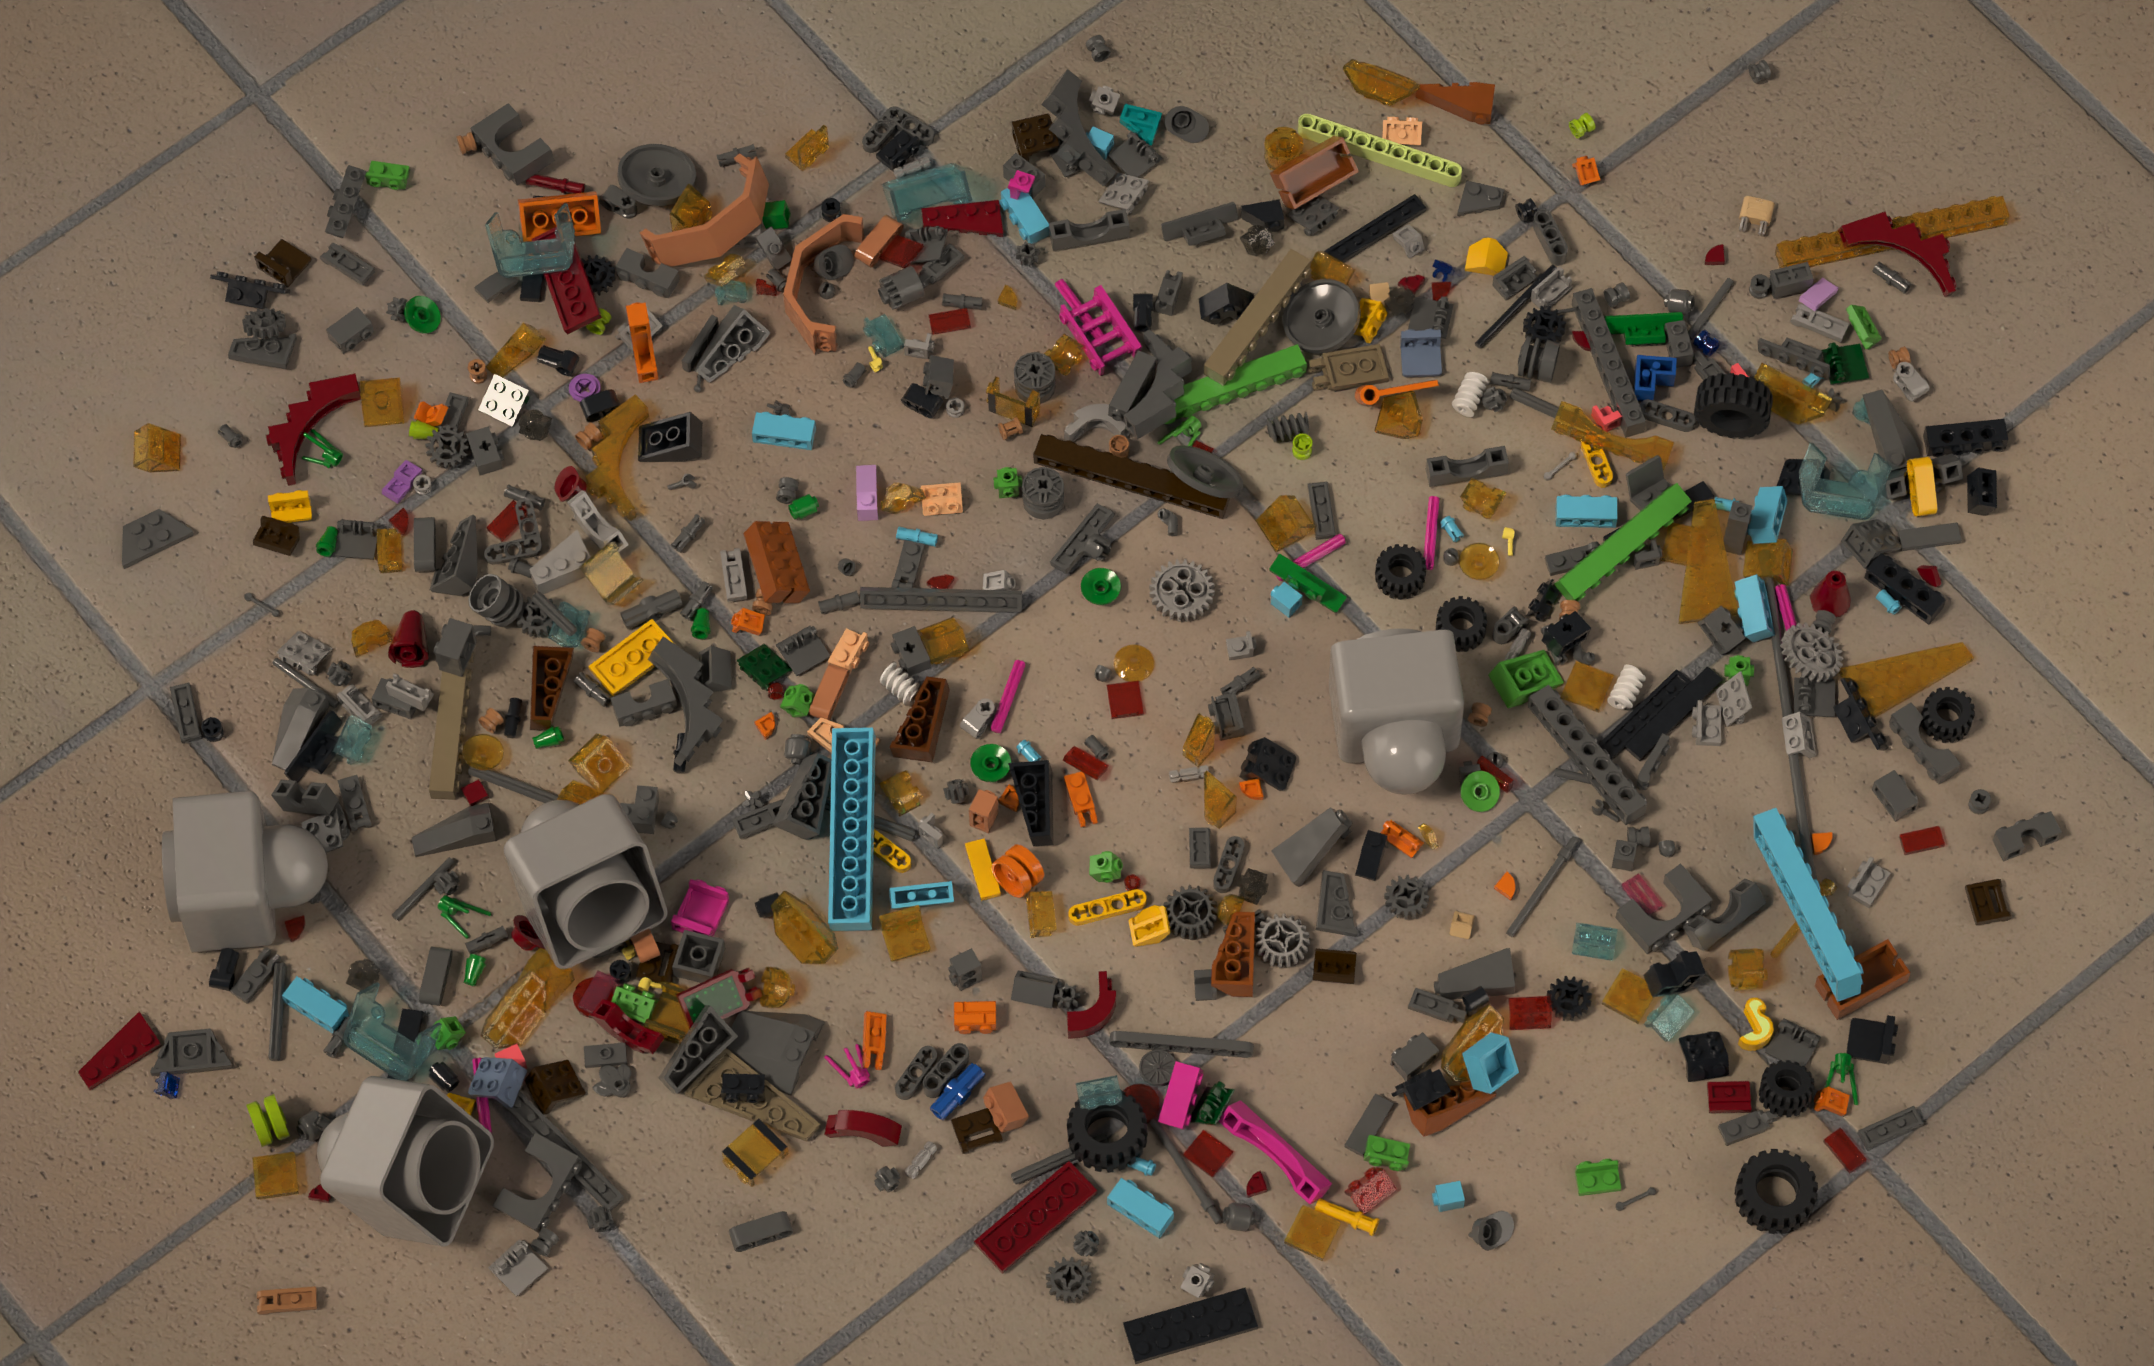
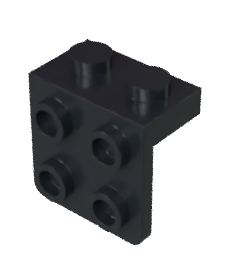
M1787 459L1782 468L1777 486H1783L1786 495H1804L1812 506H1819L1831 472L1821 459Z
M1266 737L1251 742L1247 749L1248 755L1246 760L1241 765L1242 771L1239 777L1245 781L1257 777L1279 791L1285 790L1296 762V756Z
M1887 1015L1885 1023L1852 1018L1846 1053L1854 1059L1888 1064L1890 1056H1894L1896 1044L1892 1043V1039L1897 1036L1898 1024H1895V1016Z
M1710 1031L1679 1038V1045L1686 1061V1078L1688 1082L1729 1076V1057L1719 1032Z
M1430 1068L1412 1077V1079L1395 1086L1397 1091L1391 1094L1395 1097L1404 1092L1415 1111L1451 1092L1440 1069L1432 1072Z

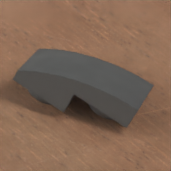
M503 269L489 276L474 288L489 303L500 293L506 294L518 284V281L506 269Z

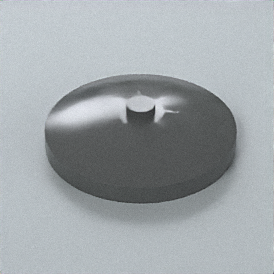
M646 144L631 149L621 158L618 165L617 178L622 190L632 199L647 205L664 206L677 203L691 193L695 185L696 171L693 162L682 151L663 144Z
M1320 279L1309 282L1300 287L1297 293L1290 297V301L1284 309L1283 327L1285 333L1294 345L1298 344L1302 351L1313 354L1334 351L1349 341L1356 332L1361 316L1360 304L1353 291L1340 281Z
M1176 446L1172 448L1167 457L1169 468L1179 479L1208 495L1220 498H1233L1240 493L1243 487V480L1240 474L1226 461L1208 451L1192 446Z

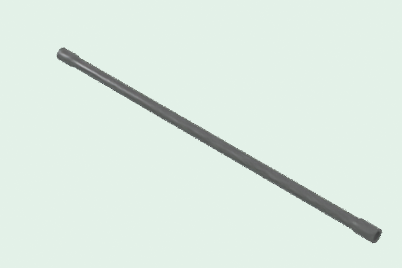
M1765 550L1759 552V561L1775 632L1771 639L1782 716L1785 717L1792 714L1785 658L1781 654L1783 648L1780 647L1782 636L1772 573L1771 552ZM1796 753L1788 755L1801 850L1803 861L1810 865L1813 880H1817L1799 756Z

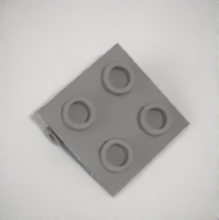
M1118 173L1098 202L1126 209L1127 215H1130L1134 206L1138 205V201L1147 192L1149 180Z
M298 631L277 651V654H279L282 662H286L292 667L297 665L296 668L298 670L302 668V671L308 675H315L317 672L315 666L333 648Z
M1739 672L1715 690L1727 727L1735 721L1736 724L1743 723L1744 714L1752 709L1742 672Z
M520 1239L488 1267L516 1297L548 1269L528 1248V1244Z

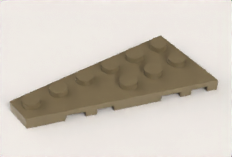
M727 1048L719 1054L684 1092V1095L750 1121L755 1122L759 1118L767 1127L806 1142L821 1127L818 1121L767 1080H765L764 1101H759L758 1103H748L747 1101L729 1103L722 1100L723 1074H758Z

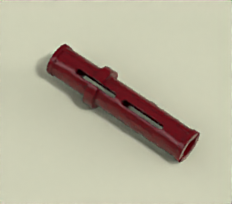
M534 174L526 180V185L561 191L563 194L585 192L584 183L569 181L567 178L557 179Z

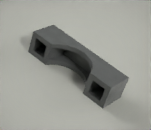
M1126 209L1106 212L1099 220L1087 224H1075L1068 219L1050 222L1049 236L1052 249L1056 251L1130 237V225Z
M1505 446L1487 448L1479 455L1464 460H1453L1446 455L1427 458L1425 470L1429 487L1508 474L1509 461Z
M1952 453L1931 459L1935 483L1946 484L1963 479L1961 462ZM1907 467L1877 474L1880 493L1889 500L1907 495L1909 490Z
M1910 702L1891 715L1889 721L1890 728L1895 734L1898 733L1902 738L1903 745L1914 753L1916 761L1926 768L1928 776L1939 785L1958 773L1961 763L1949 748L1934 749L1922 741L1919 735V728L1924 717Z
M1744 878L1730 889L1729 904L1724 913L1719 917L1707 919L1697 915L1683 926L1694 947L1703 951L1711 948L1716 941L1728 935L1730 930L1743 923L1749 915L1757 912L1766 903L1755 882Z

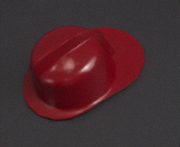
M568 466L559 473L554 489L561 502H568L580 491L586 492L587 483L579 476V473L573 466Z
M524 915L515 916L513 919L515 927L511 934L514 942L526 951H531L536 947L545 949L527 917Z

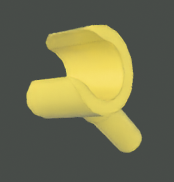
M870 346L868 349L873 361L869 365L876 373L883 368L882 360L880 357H877L873 346Z
M1505 527L1502 538L1508 539V556H1513L1514 529Z
M627 940L624 941L627 943V947L622 949V953L629 960L636 955L634 946Z
M647 977L642 978L638 985V990L641 992L643 990L648 991L650 987L668 989V985L652 982Z

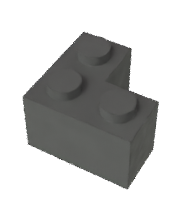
M637 785L635 804L620 803L638 833L654 834L659 804L658 787Z

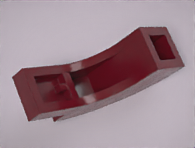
M1099 971V998L1097 1002L1087 1010L1067 1012L1068 1039L1093 1035L1106 1026L1112 1018L1116 1007V990H1112V980L1107 978V971Z
M602 999L591 1014L592 1018L605 1031L621 1043L625 1042L626 1046L639 1053L648 1052L654 1054L665 1039L661 1033L645 1028L633 1021L613 1002Z
M838 1110V1114L828 1115L824 1135L829 1138L856 1136L871 1140L882 1147L895 1146L899 1143L902 1125L874 1113L857 1110Z

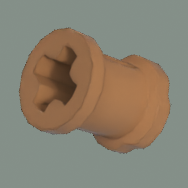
M474 359L468 364L469 377L476 384H481L487 379L485 363L480 359Z
M1017 417L1005 424H998L1003 440H1007V437L1017 433L1023 434L1022 426Z

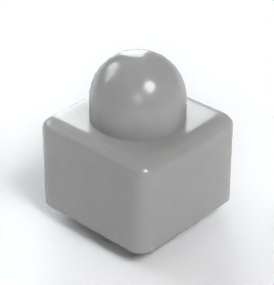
M1388 629L1364 635L1356 640L1341 641L1331 646L1329 693L1340 759L1346 763L1364 762L1369 775L1375 783L1392 793L1402 795L1414 794L1431 786L1443 770L1446 753L1455 750L1459 746L1461 738L1464 697L1453 632L1450 630L1422 632L1414 629Z
M252 791L173 798L174 830L164 831L162 835L163 879L170 921L182 922L192 953L222 950L225 948L236 949L270 945L276 936L275 909L302 905L321 890L328 872L327 855L323 845L316 836L302 827L289 824L267 826L260 799Z
M611 794L599 795L583 804L569 800H554L544 803L529 814L522 826L521 833L511 837L505 843L504 854L526 917L554 964L560 969L573 967L631 939L630 937L648 928L652 929L661 924L667 917V907L648 848L617 798Z
M370 1076L362 1082L350 1111L335 1118L328 1124L320 1136L317 1147V1160L321 1170V1186L327 1193L383 1236L445 1247L453 1241L494 1146L493 1135L434 1085Z

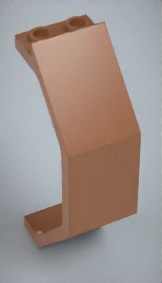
M740 153L734 157V160L741 164L739 169L741 175L746 178L743 194L706 224L655 235L646 228L640 232L644 244L655 263L658 265L663 263L672 267L721 257L762 224L769 182L757 156L753 160L749 157H744Z
M843 214L795 246L783 293L785 313L814 354L817 348L825 352H836L838 345L836 343L837 334L835 333L836 326L810 321L798 304L797 297L804 270L814 262L815 257L827 248L839 245L844 241L862 243L864 240L863 217Z

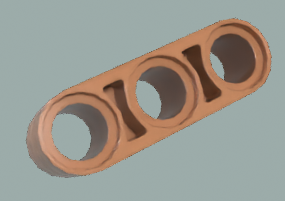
M885 215L859 245L854 257L869 267H874L899 237L904 225L889 215Z
M831 663L828 665L811 703L809 715L819 719H831L850 673L849 669Z
M649 928L630 937V941L641 963L661 956Z

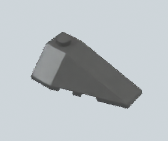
M734 305L722 320L694 371L710 383L726 372L734 363L743 360L744 356L751 351L757 350L771 332L746 310Z
M1881 389L1863 394L1883 472L1907 467L1909 459L1921 458L1917 442L1884 391Z
M475 515L460 521L450 541L453 545L447 553H444L442 557L444 563L441 569H436L430 591L461 596L472 590L478 574Z
M295 688L292 690L283 705L272 760L273 766L284 771L287 769L313 734L329 708L326 695L310 688Z
M489 803L469 806L413 836L412 843L415 857L496 841Z

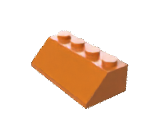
M596 191L518 199L523 242L532 241V238L565 222L570 226L573 236L601 234Z

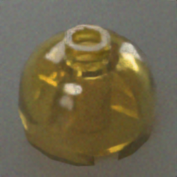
M766 967L761 978V983H764L763 990H761L760 1004L766 1008L782 1007L789 1001L790 996H794L795 984H792L791 977L785 970L778 967Z

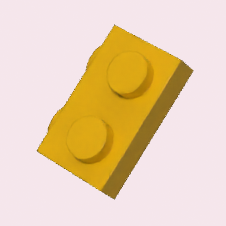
M308 490L268 495L272 518L287 523L312 520L311 501Z

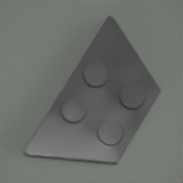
M157 509L123 526L122 566L126 569L194 536V533L186 525L161 509Z
M210 1028L169 1032L164 1041V1046L157 1055L158 1059L154 1068H151L150 1073L151 1076L231 1069L232 1064Z

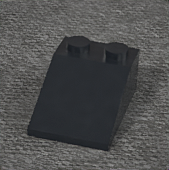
M687 412L640 425L638 461L678 462L702 457L703 422L693 413Z

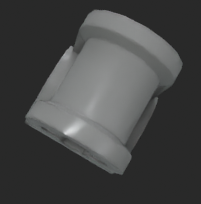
M1901 362L1898 364L1893 381L1909 401L1913 402L1929 391V385L1926 380L1919 375L1910 363Z
M981 699L970 713L963 718L960 728L978 739L995 717V706L992 700Z

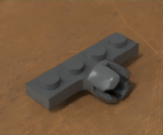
M1097 503L1051 559V566L1068 574L1083 555H1088L1097 561L1104 560L1106 557L1101 554L1109 555L1112 546L1110 540L1101 536L1100 533L1114 517L1113 511Z

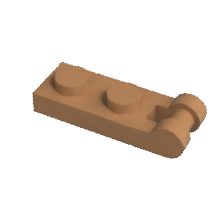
M314 1286L258 1291L257 1299L259 1300V1305L257 1306V1313L266 1315L276 1312L316 1310L317 1288ZM273 1299V1304H268V1300Z

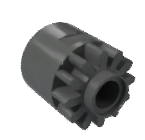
M908 266L879 280L881 288H878L880 298L885 305L889 304L892 310L925 296L922 283L912 266Z

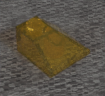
M1407 391L1383 397L1374 431L1378 434L1400 439L1419 436L1423 417L1415 392Z
M1206 771L1204 773V816L1211 826L1215 825L1220 829L1236 813L1237 796L1211 773Z

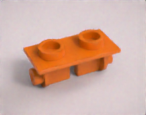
M1387 820L1383 825L1384 829L1380 832L1381 834L1388 835L1387 841L1410 858L1424 844V842L1392 820Z

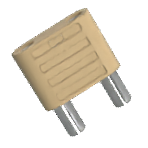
M1751 196L1744 197L1739 216L1741 220L1739 230H1742L1743 222H1745L1743 232L1746 231L1747 223L1760 225L1759 235H1761L1762 227L1764 226L1762 236H1764L1767 226L1770 225L1775 204L1765 199Z

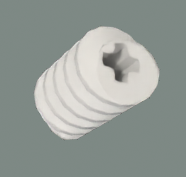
M1477 372L1465 374L1458 393H1456L1455 399L1452 401L1453 408L1459 414L1466 417L1474 416L1473 411L1477 410L1476 404L1480 403L1479 398L1483 397V392L1486 391L1485 385L1489 384L1488 378Z
M893 662L883 672L880 683L886 686V689L891 691L894 696H897L899 701H903L905 706H911L915 702L920 684L918 682L913 684L914 679L912 677L907 679V672L900 675L903 669L899 667L895 670L897 664Z
M1628 664L1624 665L1617 683L1607 699L1612 707L1620 710L1633 707L1631 702L1636 701L1634 695H1639L1638 689L1643 686L1641 682L1646 680V677L1638 668Z

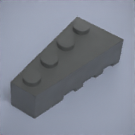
M705 1005L658 1078L672 1093L677 1094L738 1036L711 1006Z

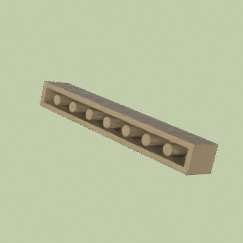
M1290 249L1204 364V375L1223 386L1227 381L1233 379L1237 367H1241L1249 351L1252 352L1256 348L1257 340L1260 336H1265L1269 324L1277 320L1281 308H1285L1290 301V296L1299 290L1301 281L1309 277L1312 271L1310 259Z
M474 651L462 677L442 671L429 784L431 799L456 800V793L460 792L458 774H462L460 755H464L462 737L466 736L464 718H468L466 700L470 699L468 681H472L470 663H474Z

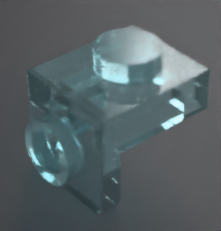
M724 279L715 290L718 305H723L726 301L745 303L748 300L746 283Z

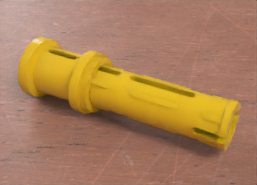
M1322 1198L1318 1199L1315 1206V1211L1346 1222L1355 1230L1358 1228L1366 1231L1372 1237L1377 1230L1380 1220L1379 1218L1373 1219L1363 1215L1361 1211H1350Z

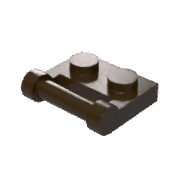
M2001 879L1965 886L1976 926L2012 919L2001 889L2003 886ZM1988 889L1994 891L2000 911L1998 913H1995Z
M656 942L661 956L644 963L640 962L636 980L640 981L642 978L647 977L652 982L666 984L668 987H671L674 981L672 978V966L679 945ZM665 952L671 953L665 975L659 976Z
M988 1108L951 1119L962 1154L969 1153L971 1149L993 1142H1003L1000 1130L994 1124L993 1117ZM991 1130L993 1134L975 1140L965 1141L966 1138Z

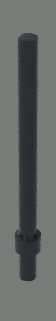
M1552 264L1543 274L1540 273L1535 278V282L1475 342L1476 347L1481 348L1531 297L1532 289L1557 269L1555 265Z

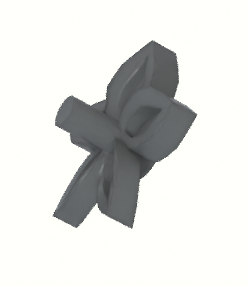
M1833 388L1828 391V394H1819L1820 399L1823 400L1820 409H1825L1829 406L1831 410L1835 411V403L1842 400L1841 397L1834 396Z
M775 400L774 404L767 403V407L774 409L773 413H776V415H780V413L789 415V404H781L777 400Z
M748 790L745 791L747 800L742 803V806H750V810L753 811L757 809V806L765 805L759 800L761 791L754 793Z

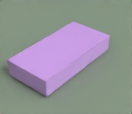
M1821 278L1800 296L1799 301L1813 311H1816L1837 293L1838 287Z

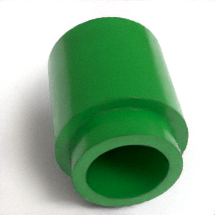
M810 494L798 498L788 505L794 520L798 518L803 519L816 513L817 507H819L816 497H811Z

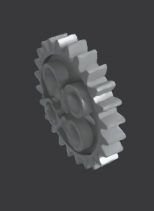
M1176 559V565L1169 561L1168 568L1161 565V572L1155 571L1156 577L1151 578L1152 584L1149 586L1151 591L1150 598H1153L1152 605H1157L1156 611L1163 610V617L1170 614V620L1176 616L1178 622H1180L1181 617H1184L1186 622H1188L1189 616H1192L1195 620L1196 613L1203 616V609L1209 610V604L1213 603L1212 597L1215 596V591L1213 590L1214 583H1211L1212 576H1207L1208 570L1201 571V564L1194 567V561L1189 565L1186 559H1184L1183 564H1180L1179 560ZM1180 576H1187L1188 578L1183 580V579H1180L1179 577H1180ZM1170 587L1172 590L1165 591L1164 588ZM1193 590H1199V591H1201V592L1198 593V594H1195V593H1193L1192 591H1193ZM1178 601H1182V602H1184L1185 604H1184V605H1178V604H1176V603H1177Z
M1806 622L1803 625L1798 623L1796 626L1792 625L1781 639L1783 643L1780 647L1784 649L1781 654L1787 655L1784 660L1791 662L1789 667H1795L1796 674L1801 672L1802 678L1807 675L1810 681L1814 678L1817 682H1820L1821 679L1824 682L1828 679L1831 680L1843 666L1841 661L1844 658L1839 656L1842 650L1837 649L1839 644L1833 643L1835 638H1829L1828 631L1823 633L1822 627L1815 629L1814 624L1809 627Z

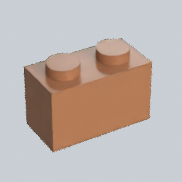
M979 789L969 808L970 826L988 834L999 813L998 796L993 792Z
M1011 1081L990 1087L983 1097L984 1104L989 1109L994 1124L998 1126L1001 1133L1023 1127L1029 1118Z

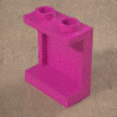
M690 879L689 889L677 915H673L671 920L672 930L681 933L684 930L713 937L728 905V892L719 886H709L702 880L697 879L695 881Z

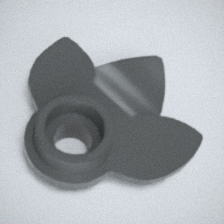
M625 1063L619 1066L618 1069L611 1065L602 1066L599 1070L601 1081L592 1087L593 1090L604 1097L612 1094L617 1097H625L628 1095L631 1087L629 1082L632 1075L631 1069Z

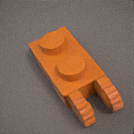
M1084 771L1064 776V782L1074 814L1077 815L1080 827H1085L1086 822L1082 813L1089 812L1093 824L1098 823L1095 806Z
M870 1011L864 1013L863 1068L869 1067L871 1054H876L875 1069H882L883 1054L885 1053L886 1014Z

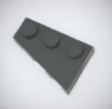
M289 334V337L281 338L275 335L269 339H259L258 337L256 339L253 337L233 339L228 358L230 360L286 369L297 337L296 334Z
M1326 870L1322 872L1315 930L1356 937L1357 930L1353 922V912L1350 909L1349 895L1343 873Z

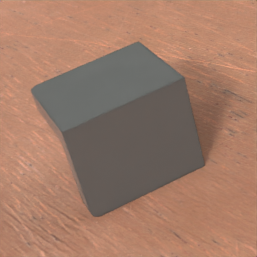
M1212 969L1194 970L1196 1001L1216 1000L1217 990L1211 986Z

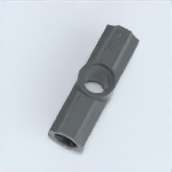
M674 589L657 597L648 596L642 599L639 605L620 612V615L628 630L651 619L658 621L665 613L681 607L683 604L677 590Z

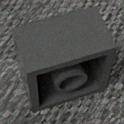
M450 618L448 623L444 624L442 628V637L440 642H436L434 653L439 670L462 677L477 640L472 624Z
M684 930L672 966L674 976L699 983L717 976L726 949L724 939Z

